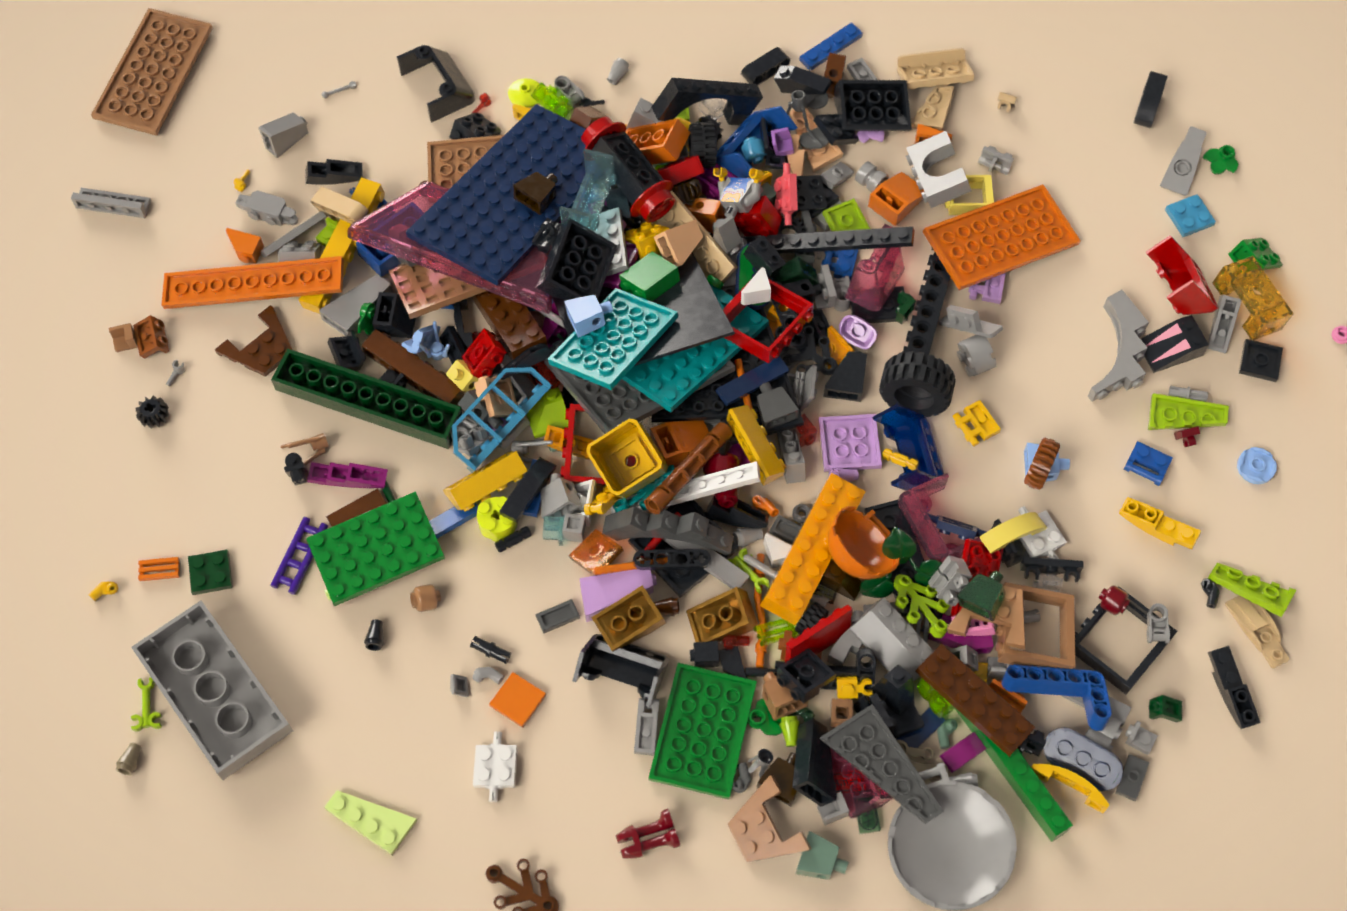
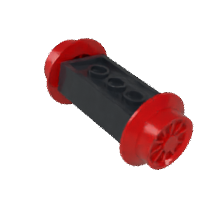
M602 117L586 128L581 136V141L586 146L584 149L585 158L596 159L617 187L628 198V201L632 203L631 215L633 217L642 216L647 223L655 222L666 215L676 202L675 197L671 194L673 183L670 180H664L626 134V125L623 122L614 123L610 117Z

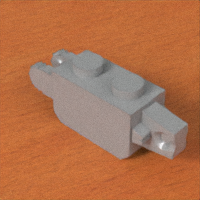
M257 190L252 192L251 196L240 194L236 200V206L247 211L248 216L254 220L259 219L270 225L282 226L283 223L288 225L298 223L296 211L293 208L287 207L284 198Z

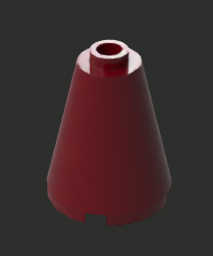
M721 453L715 454L703 467V473L708 475L741 466V462L737 456L731 453H727V456H721ZM739 487L714 494L718 504L725 508H730L736 504Z

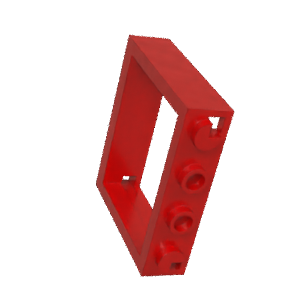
M770 279L768 280L771 287V298L799 313V315L769 348L734 327L732 328L735 334L725 337V339L735 343V345L768 364L780 355L781 350L791 343L795 334H799L805 323L810 322L814 316L813 303ZM741 291L723 309L730 323L747 306L741 304Z
M570 404V408H566L565 420H568V428H564V439H567V444L562 450L565 466H561L560 475L572 483H581L593 479L597 485H606L602 478L571 475L576 411H586L580 404ZM629 456L627 466L632 467L636 464V458Z

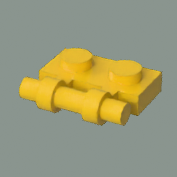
M981 400L965 407L963 410L965 416L961 417L959 412L952 416L956 421L955 425L957 428L963 431L965 434L964 438L973 447L980 443L976 438L980 435L985 441L1001 431V428ZM971 422L975 429L971 430L967 423Z

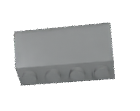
M884 597L875 602L849 628L867 648L873 651L874 656L888 671H891L899 664L913 676V681L919 677L915 672L916 669L934 652Z

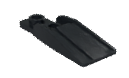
M558 340L552 344V347H548L543 343L534 345L518 355L497 373L499 375L505 368L531 367L549 358L564 341ZM507 373L501 378V380H504L516 373Z

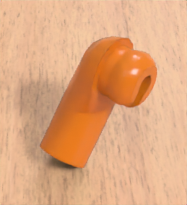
M755 495L752 498L754 507L767 511L771 517L778 515L779 510L768 498L761 497L760 495Z

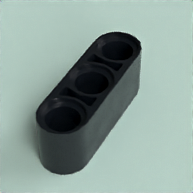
M776 47L746 65L742 69L741 75L748 83L759 85L775 75L781 66H788L791 59L780 47Z

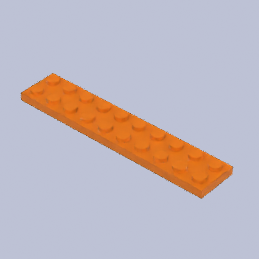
M342 256L164 273L161 306L164 309L340 293L343 291L344 259Z

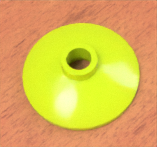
M523 78L511 84L508 96L513 104L529 108L540 102L543 90L537 81Z

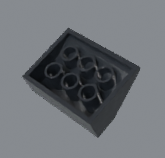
M839 80L834 87L835 106L843 131L912 130L907 80Z
M569 218L559 227L536 288L562 300L595 295L598 300L618 245Z

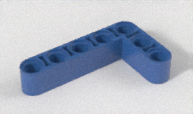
M1010 665L1003 676L1002 687L1010 692L1083 697L1087 722L1093 730H1104L1112 715L1105 678L1098 671Z

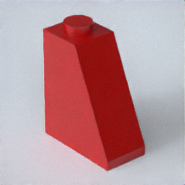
M698 155L683 157L656 170L664 180H670L673 185L705 172Z

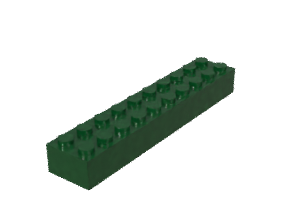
M288 348L271 379L275 390L446 449H449L452 443V425L462 415L461 407Z

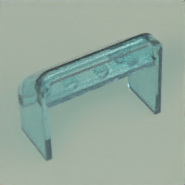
M584 148L586 174L572 208L560 207L561 222L563 224L571 218L590 230L596 231L599 225L600 213L611 186L616 183L617 175L614 174L613 155Z

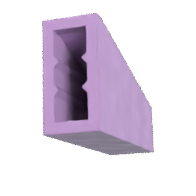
M635 569L579 578L586 622L592 621L591 617L642 585L648 595L654 593L653 586L657 585L655 573L651 574V570Z

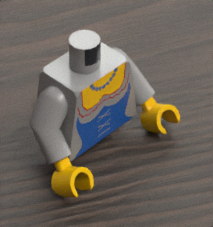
M720 167V170L719 168H714V176L719 177L720 203L726 209L724 213L726 217L731 215L734 219L737 213H748L760 199L763 189L759 180L764 176L761 170L751 168L749 171L750 178L727 177L725 180L724 178L728 173L727 170L723 167Z

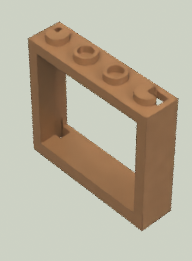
M1005 582L1003 586L1022 589L1024 600L1059 606L1060 658L1010 649L1006 645V640L1011 627L997 624L995 634L998 636V642L995 650L998 653V662L1011 665L1074 669V595Z

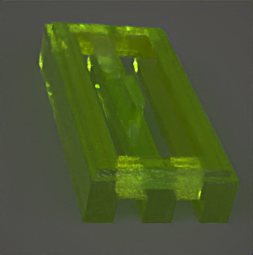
M784 619L760 624L753 628L754 632H757V639L761 640V646L779 642V637L783 638L784 634L773 635L784 633L785 630L793 631L792 638L797 635L794 625ZM788 624V626L777 628L768 632L763 633L762 631L780 625Z

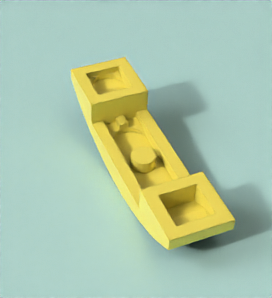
M1030 512L1014 517L981 535L980 539L989 552L993 553L1005 548L1008 543L1029 534L1033 536L1046 530L1047 526L1036 512Z

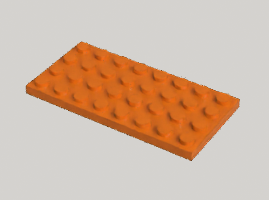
M1044 184L928 226L923 230V234L958 290L1074 247L1081 241Z

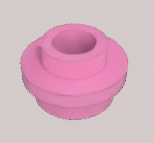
M1339 326L1333 329L1331 336L1335 342L1339 344L1347 343L1346 326Z

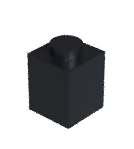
M718 641L694 642L693 649L690 650V662H694V666L699 668L719 667Z

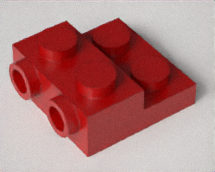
M484 328L463 354L462 358L473 376L477 378L483 376L490 377L493 369L503 361L507 352L502 344L494 339L491 332Z

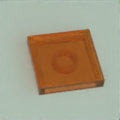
M595 529L569 554V557L594 575L593 567L610 565L624 550L622 546Z

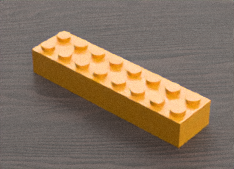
M834 473L830 474L760 605L761 607L793 625L797 624L832 558L828 548V532L832 520L845 507L856 506L858 508L866 491Z

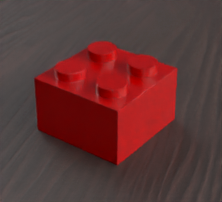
M763 195L760 196V199L748 213H737L734 221L744 236L777 235L782 216L767 196Z

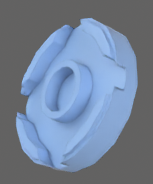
M1253 447L1242 452L1237 460V469L1244 480L1253 484H1264L1275 475L1277 463L1272 458L1273 455L1263 448Z

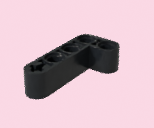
M862 648L857 652L855 667L827 665L836 673V677L843 675L857 676L858 682H861V677L868 676L872 680V684H867L864 688L872 689L874 687L876 659L873 651L869 648ZM866 656L871 658L867 663L861 661ZM836 677L835 680L820 689L837 690Z

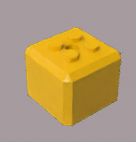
M629 418L587 446L586 453L610 492L619 498H628L667 473L668 465L644 426L635 419ZM629 456L636 458V464L632 467L626 464V459Z

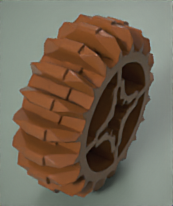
M1048 438L1041 440L1024 479V484L1033 489L1040 490L1043 488L1060 449V443Z

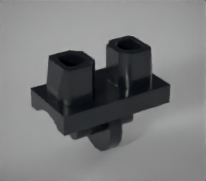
M547 218L540 225L539 231L532 240V245L537 246L538 251L548 253L562 223H556Z
M298 453L288 454L285 458V473L291 477L295 486L306 483L304 473L308 472L304 462H302L301 456Z
M1034 730L1033 734L1030 733L1019 745V752L1021 754L1026 752L1039 757L1046 744V740H1044L1045 734L1039 730Z

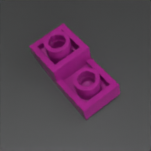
M973 732L941 754L940 758L951 773H953L987 748L975 732Z

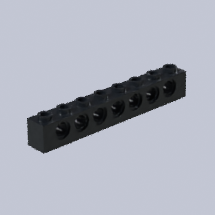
M935 251L934 255H930L927 265L930 266V269L925 270L923 280L926 283L925 285L921 284L919 295L922 297L921 300H917L914 310L918 312L911 319L910 326H913L912 331L908 330L906 341L909 344L908 347L904 346L902 351L905 353L909 351H914V353L924 352L926 355L930 353L950 280V275Z

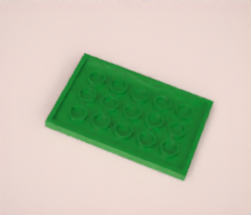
M416 491L306 538L334 607L445 559Z
M678 663L648 780L729 800L757 681Z

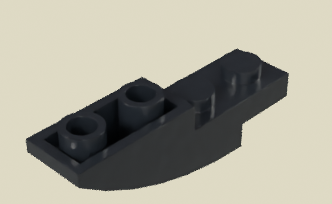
M1226 646L1208 652L1215 671L1212 672L1216 685L1239 728L1244 729L1261 723L1247 684H1243L1230 647Z

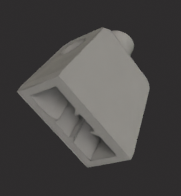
M554 473L549 476L550 484L541 490V517L550 522L557 523L565 518V513L571 514L582 506L574 484L561 478L559 473Z

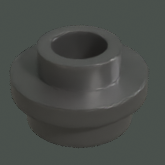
M806 504L796 505L792 516L797 522L804 523L811 509ZM803 512L805 516H800L798 513Z

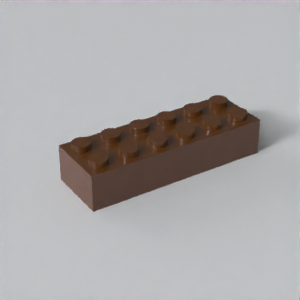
M510 282L471 297L511 360L534 345L543 343L548 346L545 334Z

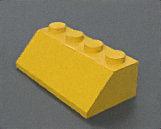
M748 405L728 410L726 420L749 462L757 461L762 485L765 486L784 476L786 466L781 458H777L774 444L768 442L766 438L767 432L763 425L759 426L756 420L758 417L754 409H750Z
M517 451L506 452L443 489V492L457 510H464L466 512L475 506L474 503L481 500L483 502L490 498V493L497 490L500 492L507 488V483L510 481L517 482L521 480L527 469Z

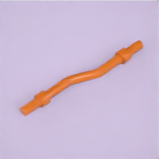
M762 553L757 554V560L764 564L765 555ZM754 568V572L760 578H765V573ZM754 586V602L759 621L758 642L755 644V652L757 653L756 667L763 668L765 654L767 653V620L764 608L760 606L762 603V593H757Z

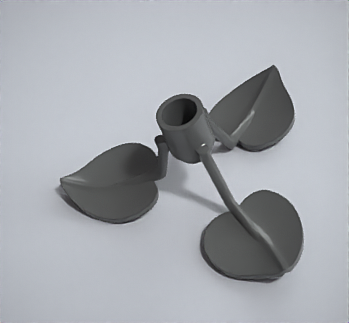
M802 90L792 92V102H788L789 106L786 113L789 115L791 107L796 112L802 111L807 132L800 136V144L807 149H820L827 146L829 141L819 128L810 130L805 108L808 107L814 110L825 107L828 103L827 93L825 95L805 94Z

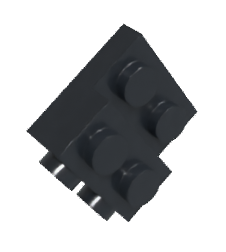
M809 648L780 665L777 671L778 684L781 687L786 686L790 690L792 698L796 701L800 700L803 704L817 696L820 688L835 680L836 673Z

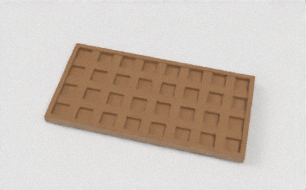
M536 246L498 286L542 271L547 261L545 253L538 251ZM437 253L424 257L422 262L413 267L405 264L389 270L410 320L498 287Z

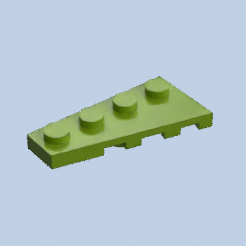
M1153 393L1150 403L1148 430L1226 426L1228 423L1229 406Z
M1216 563L1208 579L1280 617L1283 616L1296 592L1292 588H1289V590L1280 588V584L1275 582L1269 584L1260 581V577L1255 575L1245 576L1242 571L1220 563Z

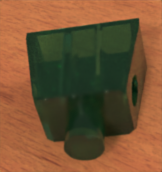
M995 570L989 577L977 574L957 595L959 605L993 622L1005 597L1004 586L1000 583L1004 576Z

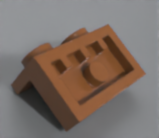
M150 315L133 325L140 357L147 358L159 350L164 353L169 352L165 325L162 320Z

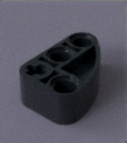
M1150 71L1136 112L1134 124L1151 128L1168 75Z

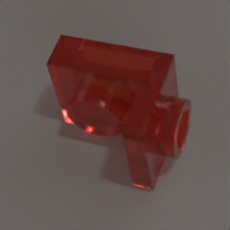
M805 413L802 414L804 426L797 427V430L802 435L799 438L800 447L811 445L815 442L817 436V429Z

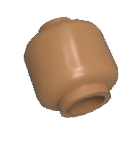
M431 584L417 586L410 593L411 605L419 612L434 610L437 608L438 602H441L440 591L436 590Z

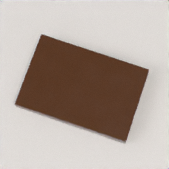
M377 488L326 516L331 527L387 503Z

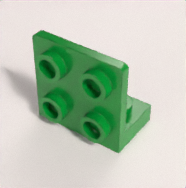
M1263 238L1242 240L1228 254L1249 282L1254 281L1265 269L1280 268L1283 265L1280 257L1271 250L1269 243Z

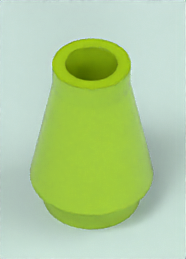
M797 716L782 717L779 724L786 747L797 746L800 721H798Z

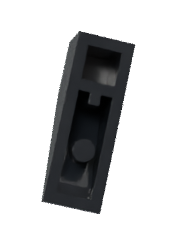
M781 66L774 77L781 93H792L796 90H802L805 94L825 95L832 83L831 79L797 66Z

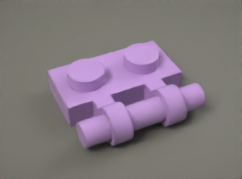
M1006 273L985 280L984 286L979 285V283L970 286L969 298L975 300L977 294H983L982 301L1000 304Z

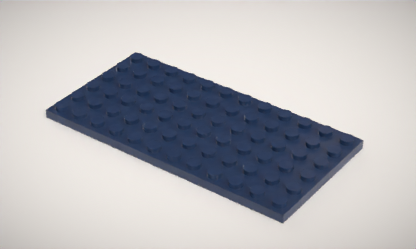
M536 104L406 231V237L498 286L536 247L532 245V240L539 231L542 222L550 218L552 221L559 223L600 180L606 171L596 159H587L584 156L586 146L581 141V136L586 130L585 128ZM534 172H538L545 177L552 173L558 179L556 183V197L541 215L514 199L513 185Z

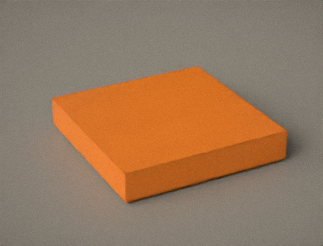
M512 672L489 703V706L523 728L545 698L546 693Z

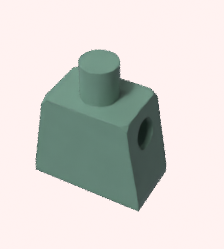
M809 831L807 841L811 850L802 852L796 874L830 880L833 870L845 874L848 861L837 858L839 847Z

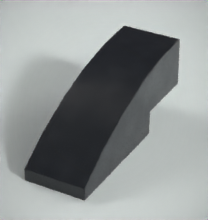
M326 159V163L307 161L305 169L306 184L331 185L360 180L361 177L363 178L362 163Z
M714 495L707 507L705 516L732 526L766 528L770 514L739 499L730 508L722 507L718 504Z

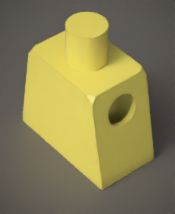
M457 359L446 373L460 390L464 392L474 390L475 385L472 382H478V378L471 374L464 360Z

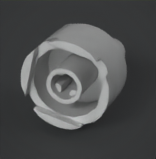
M974 335L958 343L960 351H957V355L961 362H965V370L969 377L996 367V359L991 358L993 349L985 336Z

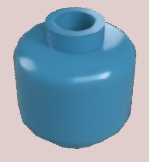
M753 136L744 140L741 150L745 160L749 163L753 162L754 165L763 162L766 153L762 139Z

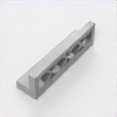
M81 188L79 193L73 192L71 200L77 209L138 218L146 217L151 203L149 197Z

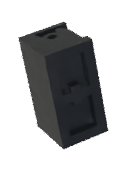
M764 235L751 242L743 254L757 272L761 267L765 268L768 279L779 275L783 268L782 266L786 265V262Z

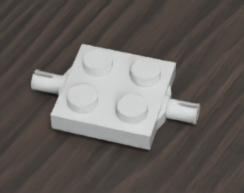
M1025 506L1018 510L1021 515L1029 513ZM1045 510L1039 513L1038 516L1047 526V529L1033 536L1031 534L1024 536L1020 540L1030 557L1048 556L1049 559H1059L1055 551L1065 546L1067 541Z
M497 731L494 732L493 744L476 745L473 786L474 788L489 789V802H498V790L515 788L518 747L517 745L501 744L502 732L500 731L498 733Z

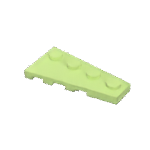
M338 790L324 807L325 810L391 855H393L417 822V819Z

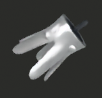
M761 749L755 757L748 760V762L755 760L748 769V772L752 773L761 766L759 777L761 778L773 761V754L767 749Z

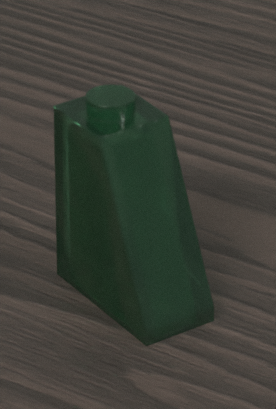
M798 256L786 262V265L782 266L780 274L773 278V282L777 281L783 285L802 279H809L812 285L819 284L816 269Z

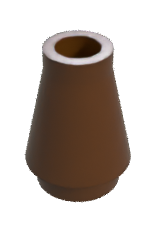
M670 597L654 602L661 615L675 616V614L680 612L678 598Z

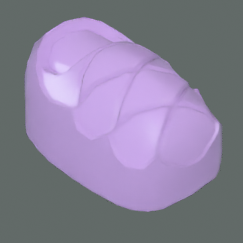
M856 315L845 316L839 324V333L845 341L861 349H869L878 337V331L870 323Z

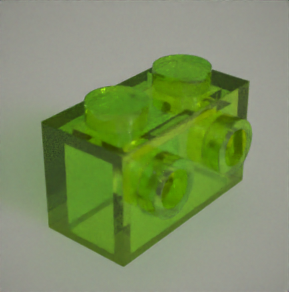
M540 82L530 95L545 109L563 118L573 109L568 104L570 100L562 94L561 96L556 94L558 90L551 84L546 86Z

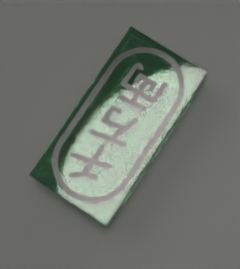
M873 789L852 792L859 834L880 832L881 828Z

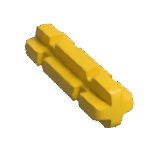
M885 448L882 453L883 459L887 461L892 460V463L905 468L908 467V469L916 471L919 465L918 460L909 459L908 456L896 451L893 453V450Z

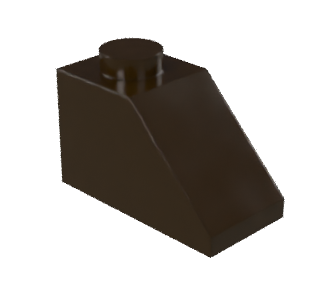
M831 559L819 584L855 601L862 582L859 578L845 573Z

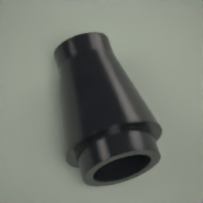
M381 620L371 621L364 640L365 647L368 650L379 651L384 645L383 622Z

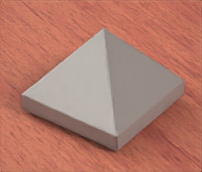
M455 674L450 675V691L452 694L469 697L467 677Z

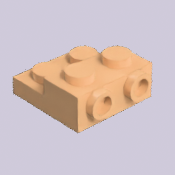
M497 376L478 378V382L474 383L477 397L483 393ZM500 379L495 386L517 405L511 379ZM492 389L481 400L485 401L489 418L508 417L513 411L517 413Z

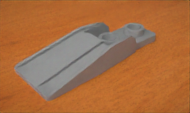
M1192 126L1189 128L1185 140L1182 141L1170 162L1160 187L1184 196L1188 194L1196 172L1206 131Z

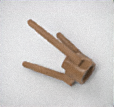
M324 433L311 438L283 444L280 447L282 449L292 448L310 443L313 451L317 450L318 452L304 461V464L307 465L319 455L326 453L325 448L329 447Z

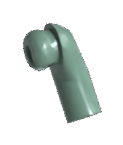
M954 719L945 720L937 729L941 749L950 747L948 736L957 728V722Z

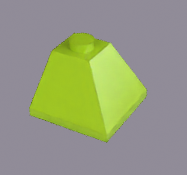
M559 387L548 390L526 414L535 439L545 436L548 425L562 429L568 428V420H565L566 407Z

